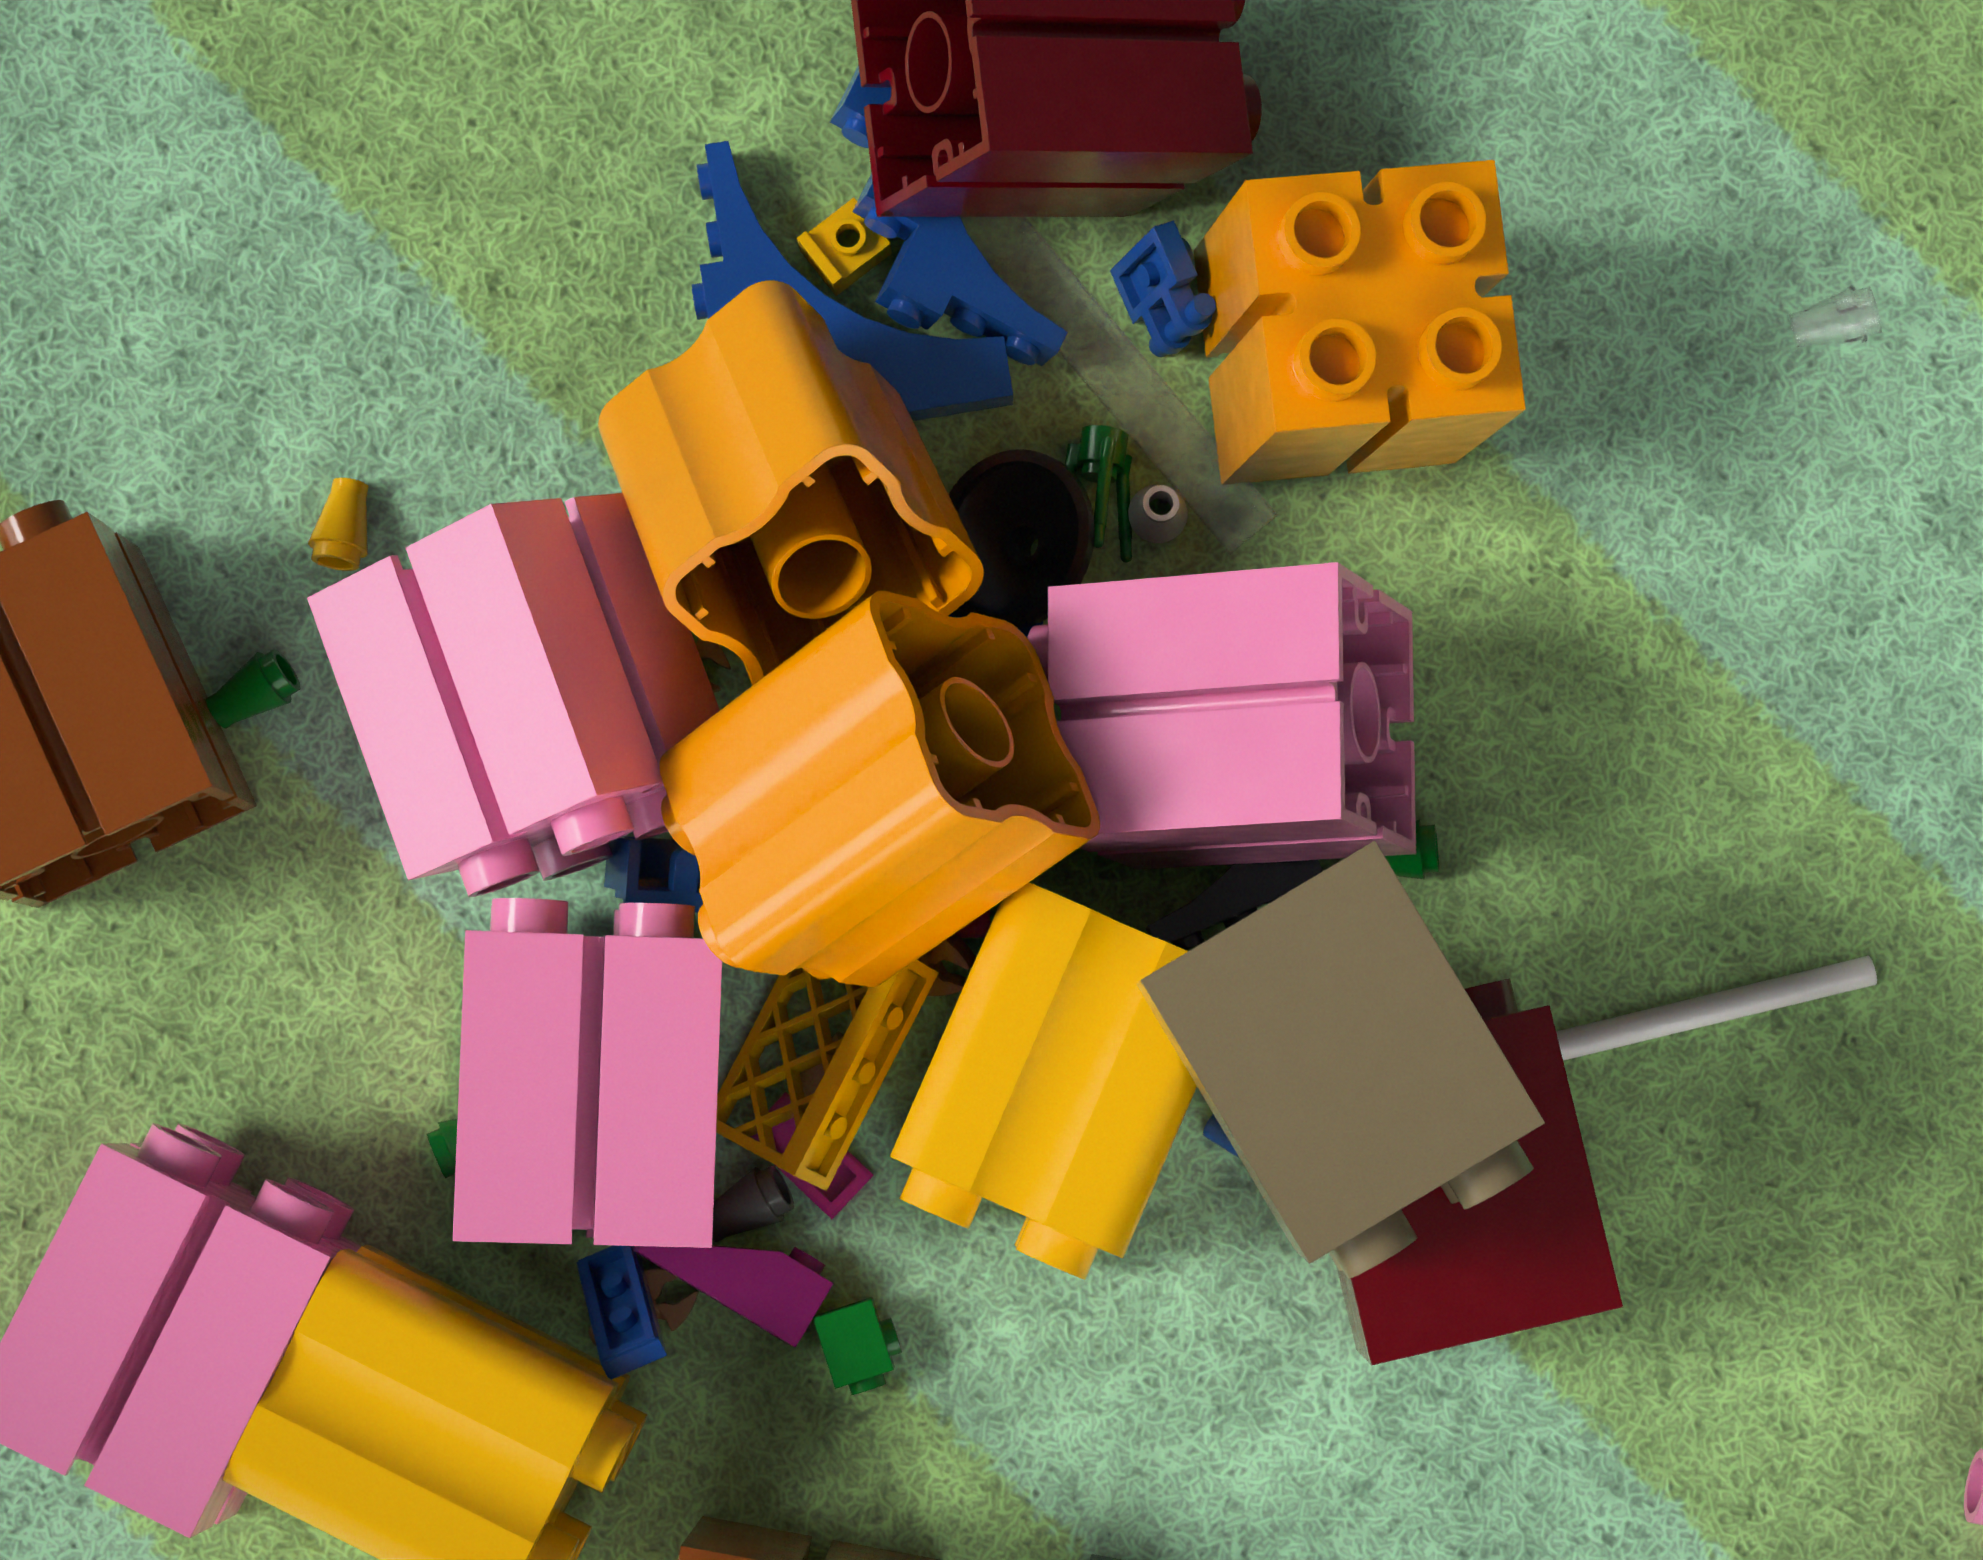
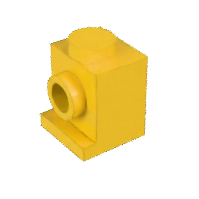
M854 197L808 233L805 231L797 237L799 250L835 296L839 295L892 254L891 243L887 238L870 230L864 223L865 219L852 212L857 203ZM845 230H854L860 235L858 243L853 247H843L837 241L838 236Z

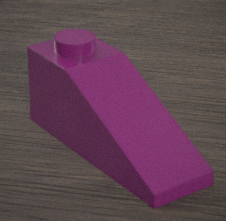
M712 1245V1248L635 1246L633 1248V1251L793 1347L797 1346L834 1284L820 1276L826 1265L796 1247L792 1249L789 1256L776 1250Z

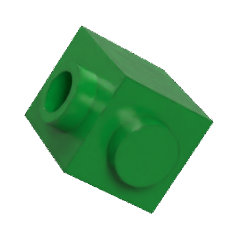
M873 1297L817 1314L813 1317L835 1389L848 1385L851 1395H855L886 1384L883 1373L894 1370L895 1366L892 1356L902 1353V1349L892 1318L880 1321Z

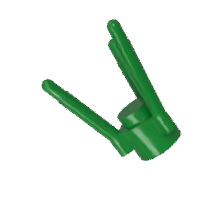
M1088 425L1082 428L1080 444H1068L1065 465L1074 473H1076L1077 468H1082L1081 477L1087 481L1097 483L1094 510L1095 548H1101L1104 544L1111 483L1116 482L1120 558L1123 562L1128 563L1132 560V527L1128 518L1130 505L1129 475L1132 456L1126 454L1129 434L1111 426Z

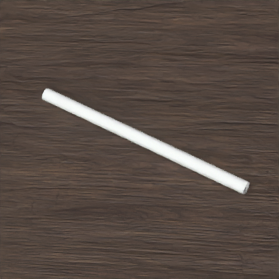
M1864 956L1556 1031L1564 1061L1877 984V976L1870 956Z

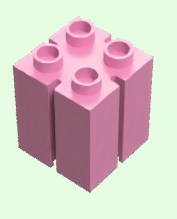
M623 493L573 497L565 501L569 517L561 498L490 504L406 547L413 569L403 570L398 555H391L307 598L408 880L459 870L468 897H476L514 885L539 872L543 881H547L599 864L613 856L608 843L633 832L635 840H642L668 832L661 814V803L667 793L660 775V758L663 753L720 711L691 631L667 610Z
M1338 562L1048 587V624L1033 626L1029 631L1027 639L1039 657L1054 696V703L1060 707L1061 721L1056 722L1061 736L1071 755L1082 769L1099 814L1100 830L1098 835L1081 846L1080 849L1088 852H1098L1099 856L1137 870L1338 859L1348 857L1373 841H1376L1384 856L1416 854L1414 742L1411 740L1394 741L1391 739L1389 732V723L1414 722L1412 611L1381 590H1373L1372 584Z
M495 898L492 899L490 931L465 930L453 1241L572 1244V1229L586 1230V1238H594L593 1245L712 1248L722 961L709 949L704 939L694 938L695 906L666 903H620L619 910H614L613 935L598 937L584 936V934H567L568 901Z
M153 1123L143 1143H130V1145L127 1143H101L0 1342V1444L64 1476L68 1475L75 1460L82 1459L93 1464L94 1467L84 1486L191 1538L213 1527L214 1524L217 1525L238 1513L247 1493L223 1481L228 1462L257 1404L271 1382L288 1348L294 1331L330 1262L340 1250L349 1248L357 1252L361 1245L341 1236L354 1211L345 1202L311 1185L289 1177L284 1185L270 1179H265L257 1197L251 1194L252 1191L232 1182L245 1156L242 1152L215 1137L184 1124L178 1123L175 1130Z

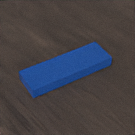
M612 1245L576 1262L600 1363L607 1377L611 1380L667 1356L640 1254L633 1251L635 1246Z

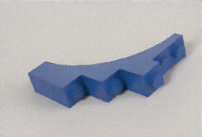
M858 64L830 123L841 128L843 136L852 143L869 148L864 107L868 104H884L891 98V88L861 87ZM871 173L852 212L864 218L865 225L873 232L886 238L899 237L905 240L875 300L876 303L888 309L887 314L891 319L908 328L918 329L922 327L928 330L944 313L951 317L950 323L955 328L975 337H981L982 335L986 337L1004 336L1007 356L1026 365H1034L1036 363L1043 366L1059 352L1068 332L1030 307L994 272L968 235L960 217H877Z
M729 141L705 144L708 163L697 164V173L702 200H714L717 221L706 222L711 257L723 256V261L700 265L702 283L691 284L697 320L709 319L744 289L755 283L768 280L784 282L794 288L823 317L839 351L854 360L869 363L897 390L913 421L1013 405V389L1004 336L951 339L908 333L864 318L824 295L787 262L761 228L740 186Z

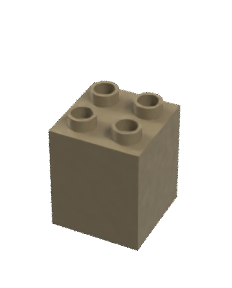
M1376 841L1371 842L1176 958L1136 984L1292 1247L1309 1264L1329 1253L1338 1270H1343L1348 1279L1353 1278L1392 1257L1418 1238L1402 1212V1208L1441 1186L1451 1204L1460 1202L1463 1209H1468L1506 1189L1534 1169L1517 1140L1545 1124Z

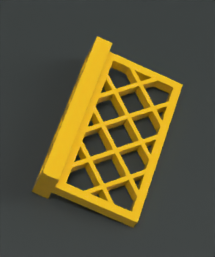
M916 960L877 987L864 986L860 988V985L845 984L847 994L824 1004L820 984L822 979L812 976L803 968L793 969L785 976L779 975L717 1094L718 1120L716 1121V1133L775 1164L778 1168L827 1191L939 972ZM807 987L811 1011L789 1020L786 1006L792 994ZM851 1009L852 1021L843 1038L832 1043L828 1018ZM814 1025L819 1049L797 1058L792 1034ZM779 1041L783 1065L761 1074L759 1058L765 1046ZM822 1063L824 1075L813 1094L804 1097L800 1073ZM786 1079L791 1104L769 1113L764 1088ZM751 1095L755 1119L736 1128L726 1124L736 1102ZM794 1118L796 1129L782 1154L776 1151L772 1127ZM758 1133L759 1141L750 1136Z

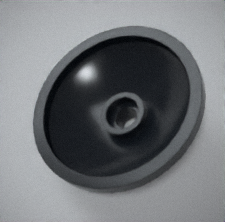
M1015 449L999 452L983 459L970 468L953 486L949 496L984 569L983 581L978 591L957 610L964 616L973 612L1005 620L1018 629L1033 626L1047 619L1048 587L1081 584L1088 570L1094 549V513L1087 491L1079 478L1069 467L1051 456L1032 450ZM1038 539L1037 549L1031 556V546Z

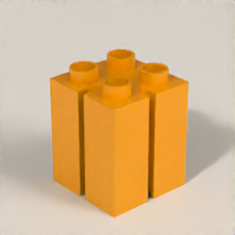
M1495 160L1381 169L1363 190L1360 171L1245 180L1194 249L1195 268L1198 274V294H1209L1216 303V310L1212 314V321L1203 330L1206 358L1218 357L1222 353H1229L1208 378L1221 485L1328 476L1348 458L1349 460L1346 462L1348 474L1452 464L1459 461L1526 410L1512 295L1484 297L1509 274Z

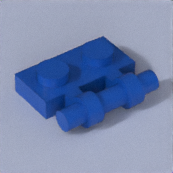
M1174 220L1154 226L1110 270L1132 323L1145 322L1151 336L1149 341L1150 351L1157 357L1177 354L1189 344L1191 336L1200 334L1209 326L1212 321V314L1216 310L1215 300L1209 294L1200 293L1196 296L1193 295L1189 283L1198 276L1194 267V254L1189 243L1181 237Z

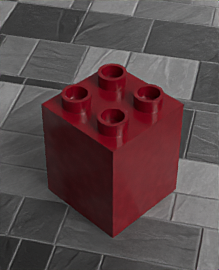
M1510 978L1465 988V991L1545 1124L1517 1140L1534 1169L1506 1189L1468 1209H1463L1460 1202L1451 1204L1443 1189L1439 1186L1401 1209L1418 1237L1413 1243L1377 1266L1350 1279L1347 1278L1343 1270L1339 1271L1337 1268L1356 1350L1371 1366L1623 1307L1550 1005L1518 1012Z

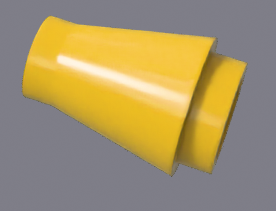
M342 477L333 479L331 492L308 541V545L313 548L311 560L316 564L335 570L353 571L359 568L361 558L368 555L366 498L369 487L364 482Z

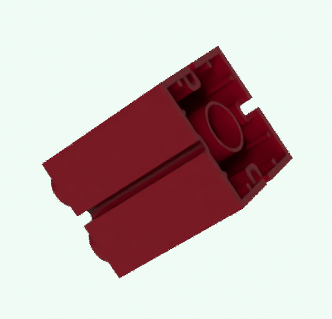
M851 0L861 87L891 88V98L884 104H868L864 107L877 217L1133 216L1185 189L1184 183H1197L1253 154L1252 141L1258 133L1262 116L1260 91L1255 80L1242 71L1239 42H1219L1221 30L1232 27L1239 20L1244 9L1245 0Z

